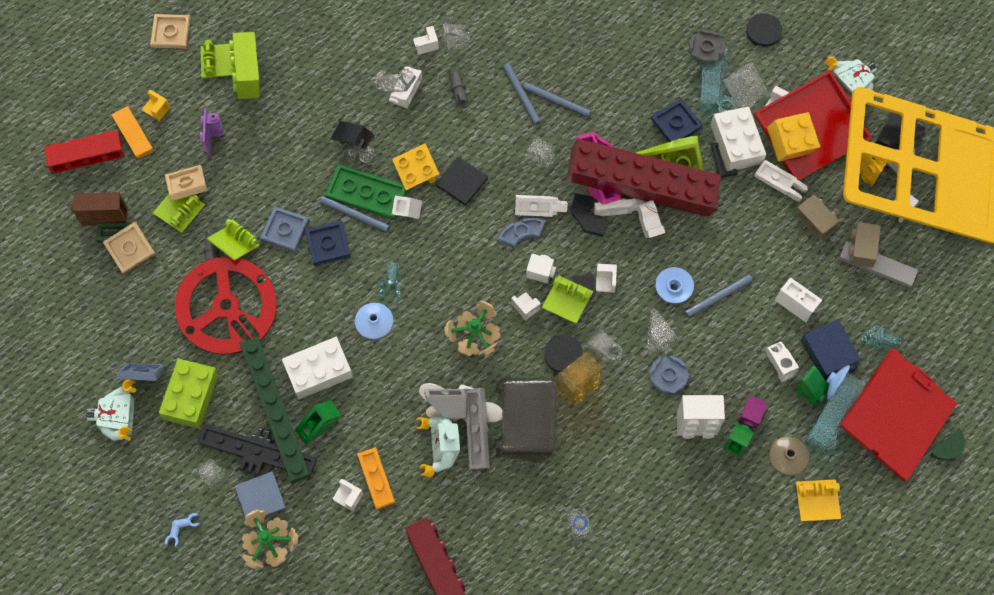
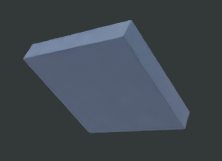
M274 206L260 240L296 252L310 219Z
M127 363L116 372V379L156 381L165 373V365Z
M273 471L235 485L245 516L252 511L260 510L266 511L267 515L265 517L286 509Z

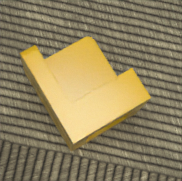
M149 90L150 100L142 110L160 121L170 109V105L167 99Z

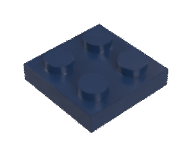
M682 98L651 116V120L668 142L687 138L702 129L703 126Z
M342 220L305 229L314 266L351 257Z

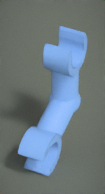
M193 513L188 518L174 520L171 533L165 539L166 546H168L171 539H175V547L177 548L179 545L178 534L180 528L185 526L198 527L200 523L193 524L191 520L199 515Z

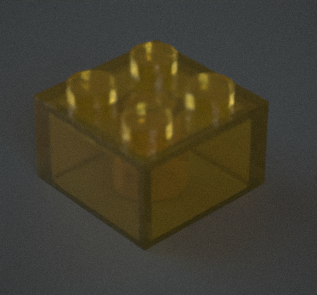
M587 351L557 375L556 387L571 404L575 401L580 402L586 396L585 393L591 389L593 391L601 384L603 368Z

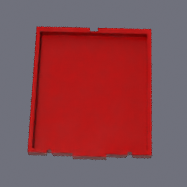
M831 70L753 114L772 144L767 127L773 121L809 112L820 148L812 154L782 161L789 174L796 177L799 181L847 154L852 100L848 94H845L840 84L836 83L837 79ZM863 128V139L865 141L872 139L867 128Z
M893 348L889 350L839 424V427L868 452L873 451V456L897 477L907 481L957 402L950 396L943 394L944 391L935 384L931 377L908 360H904V356Z

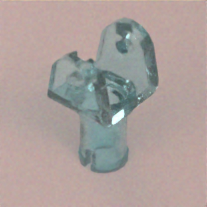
M387 263L386 279L381 280L379 285V297L384 296L385 285L397 286L396 298H401L402 285L397 280L398 263Z
M877 325L871 327L870 331L862 334L863 342L875 348L884 344L898 349L901 345L899 341L902 340V337L888 334L885 331V326Z

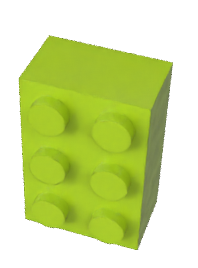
M255 32L233 33V40H229L233 92H237L238 99L258 98L260 95Z
M177 359L159 410V415L162 419L201 429L219 376L217 370L214 367Z

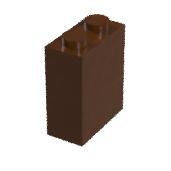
M120 192L74 194V201H71V211L74 212L76 219L79 220L82 226H96L98 223H127L128 207Z

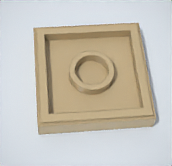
M154 14L151 48L187 49L190 15Z
M201 165L165 175L171 201L208 191Z
M136 222L103 241L123 274L156 254Z

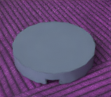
M674 356L658 358L650 370L652 385L658 391L665 394L680 392L686 386L689 379L686 364Z

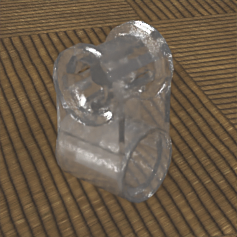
M599 329L586 343L590 350H594L593 353L600 356L608 364L617 365L621 362V346L603 330Z

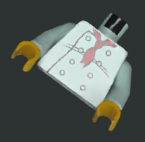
M829 57L824 62V64L829 66L828 70H833L832 73L837 79L836 83L840 84L845 94H848L851 100L852 92L857 87L873 90V80L875 77L872 73L877 70L874 63L869 62L864 65L860 60L837 61L834 57Z
M125 380L121 387L98 400V409H87V421H96V425L102 434L113 441L122 439L130 441L131 439L127 435H132L135 399L129 393L136 392V388L132 387L136 381Z
M443 416L430 419L418 417L416 419L422 421L421 426L417 427V429L427 430L430 426L432 427L434 463L433 466L426 464L420 466V469L425 470L421 474L425 477L430 478L435 472L452 467L460 452L458 424H452L450 419H446Z

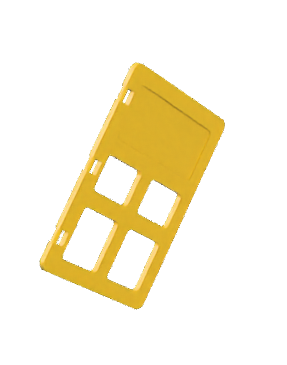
M857 87L852 92L843 197L845 201L854 205L994 244V127L981 125L975 121L939 110H932L926 108V106L887 94H880L864 87ZM874 97L882 99V103L874 101ZM866 104L901 115L899 150L863 139ZM925 113L933 114V119L926 117ZM916 120L939 127L938 162L914 155ZM976 128L984 130L983 134L976 132ZM861 154L897 165L895 201L864 193L858 189ZM912 169L936 177L934 213L910 205Z

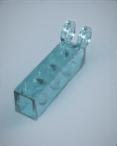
M726 47L722 58L718 62L701 64L699 111L719 113V111L735 110L737 107V103L732 97L723 95V90L727 88V79H724V74H727L728 63H725V58H728V48ZM726 101L732 102L733 107H732L730 104H726L725 102H726ZM722 107H728L730 110H725Z
M847 372L834 395L827 401L804 442L825 454L829 450L833 451L838 443L836 440L838 434L844 433L839 424L871 377H867L862 381Z

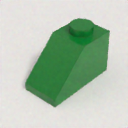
M813 365L801 379L795 392L814 406L817 401L822 403L826 398V390L829 386L819 370Z
M332 401L320 403L310 410L295 430L305 444H308L333 427L342 415Z
M736 423L723 449L742 457L754 432L748 426Z

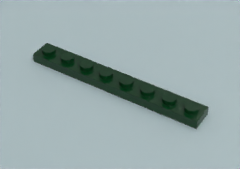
M258 336L240 342L291 484L310 477Z

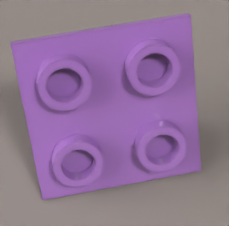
M204 108V116H201L203 132H200V142L203 143L204 152H207L208 157L211 158L212 137L223 136L224 129L219 115L208 113L207 109Z

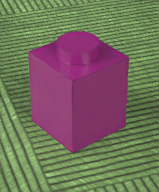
M749 396L739 422L750 429H757L768 403Z

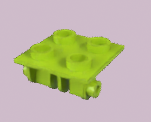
M205 40V43L201 46V77L232 76L230 44L214 45L211 40Z
M168 194L153 214L183 233L205 204L199 201V197L195 194L171 201Z
M228 219L225 222L226 228L207 237L209 242L234 261L260 246L257 244L256 236L252 235L247 229H244L243 226H239L234 219Z
M558 276V278H555L554 285L542 308L577 324L593 291Z

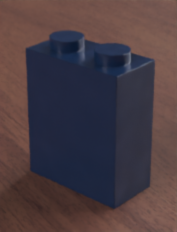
M835 320L803 335L801 342L815 367L825 380L828 379L832 372L836 374L847 365L850 366L847 373L858 368L857 365L861 358L839 320Z

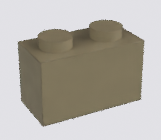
M815 194L799 205L795 211L798 219L819 241L835 230L840 222L837 215L830 211L824 201L817 198Z
M858 222L856 227L851 229L850 239L853 242L848 249V256L851 257L850 264L873 268L877 261L880 225Z

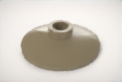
M782 437L772 444L769 458L771 464L778 472L785 475H796L802 472L808 465L809 452L805 444L799 439ZM788 451L793 452L794 456H793V457H789V456L787 455V452H788Z

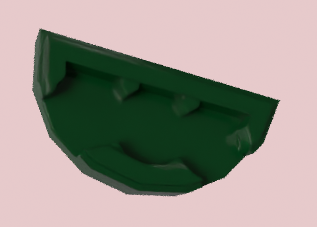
M960 428L953 432L930 455L938 460H953L958 457L965 446L964 434Z

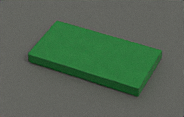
M338 164L325 197L395 220L397 215L392 214L395 196L405 197L407 191L403 184Z

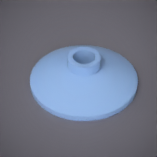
M677 267L667 268L656 279V291L666 302L682 303L689 299L693 293V279L684 269ZM675 285L678 289L672 290L671 286Z
M380 303L364 305L359 309L355 317L356 329L362 336L369 339H378L385 336L393 325L391 311ZM372 316L377 317L375 321L370 320Z
M849 365L843 367L836 374L832 372L826 381L829 383L828 400L831 399L850 368Z

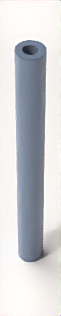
M504 64L503 68L535 125L541 123L510 64Z
M527 82L523 85V89L581 115L589 117L591 113L590 110Z
M323 196L320 200V203L382 231L387 232L390 228V225Z
M750 275L745 276L686 310L685 314L688 318L752 282V277Z

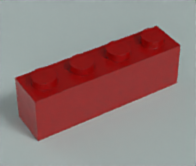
M110 130L103 134L89 135L86 138L71 139L68 142L54 143L44 147L47 167L52 174L125 157L122 139L118 130Z

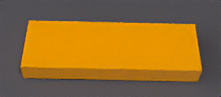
M128 106L111 114L137 159L154 151Z
M376 447L358 453L357 455L376 510L395 504Z

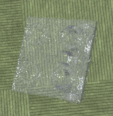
M752 61L723 80L738 109L744 107L751 108L756 101L769 93Z

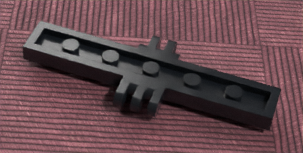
M204 424L197 443L242 457L240 471H244L247 464L249 465L247 473L251 474L254 467H256L254 475L257 476L260 475L263 464L287 471L278 446L271 444L272 439L269 438L271 430L267 429L264 436H262L264 428L259 427L257 433H253L250 438ZM302 453L310 474L308 478H311L317 458Z

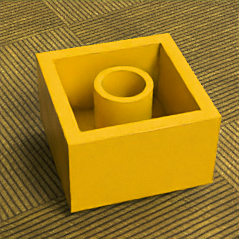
M809 112L777 119L767 127L778 162L809 155L820 148Z

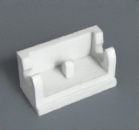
M405 67L399 83L390 95L389 102L408 108L422 81V71Z
M790 278L779 291L775 301L804 322H807L818 308L822 299Z

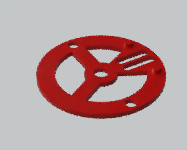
M218 257L199 264L185 276L175 298V315L183 334L195 346L215 354L242 352L240 342H243V340L231 326L233 321L238 322L250 339L253 338L239 320V317L242 315L248 319L259 333V340H262L273 324L277 308L276 294L270 279L258 266L241 258L234 261L230 257ZM228 271L246 276L257 286L262 299L259 319L238 310V299L234 294L230 293ZM216 273L219 294L213 301V307L193 321L190 314L191 296L202 280ZM259 276H263L265 278V282L259 284L257 282V278ZM224 300L230 301L231 308L228 310L221 309V302ZM219 317L227 318L231 339H216L204 334L201 330ZM193 327L195 332L189 335L186 333V329Z

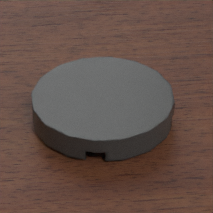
M702 30L696 35L694 34L689 42L691 57L701 64L716 63L725 52L724 40H722L717 32L712 30Z

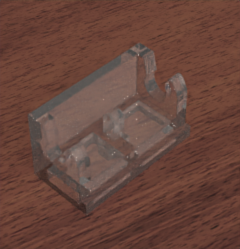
M407 68L403 69L400 74L383 75L386 70H381L372 80L381 93L406 92L417 77L415 74L406 76V73L409 71Z

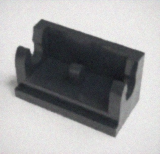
M340 121L331 139L340 141V144L350 143L358 146L361 139H364L361 148L365 149L371 139H374L375 135L365 126Z

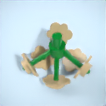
M480 301L476 305L477 312L480 315L478 319L469 311H465L462 316L457 318V328L453 325L452 320L446 323L445 335L447 338L449 337L451 342L456 341L455 332L464 331L466 334L470 333L469 339L458 342V351L467 356L472 354L480 355L482 353L485 356L491 355L495 351L494 346L498 344L497 342L494 343V341L499 340L501 336L498 326L492 323L487 324L486 329L481 326L480 322L484 316L487 319H491V317L497 315L496 311L493 310L494 307L485 301ZM474 335H478L485 347L484 350L479 352L478 345L472 343Z
M255 510L245 516V525L250 527L257 526L260 532L257 535L255 531H252L250 534H244L242 537L244 542L242 545L243 549L247 550L250 555H254L252 557L243 554L242 557L246 561L245 564L254 569L257 567L263 568V562L258 560L257 557L263 546H268L270 551L266 554V563L271 564L272 567H277L286 560L285 556L288 554V551L280 547L274 549L271 543L273 540L289 541V551H293V546H297L299 541L295 529H290L289 537H283L288 535L286 530L288 523L285 520L281 521L278 517L270 520L267 523L268 531L264 530L260 524L265 520L266 511Z

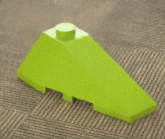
M698 135L674 140L636 152L637 154L704 171Z

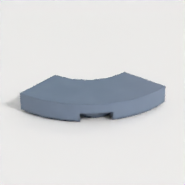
M526 218L514 224L512 223L501 232L497 241L515 248L525 238H540L546 220Z

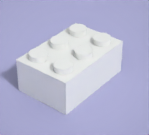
M749 107L713 115L710 126L716 143L718 142L719 144L718 148L727 171L733 169L740 170L763 163L766 152Z
M337 337L282 359L298 400L353 378Z
M683 395L677 410L678 436H683L685 439H691L695 436L710 439L714 438V435H718L725 419L723 395Z

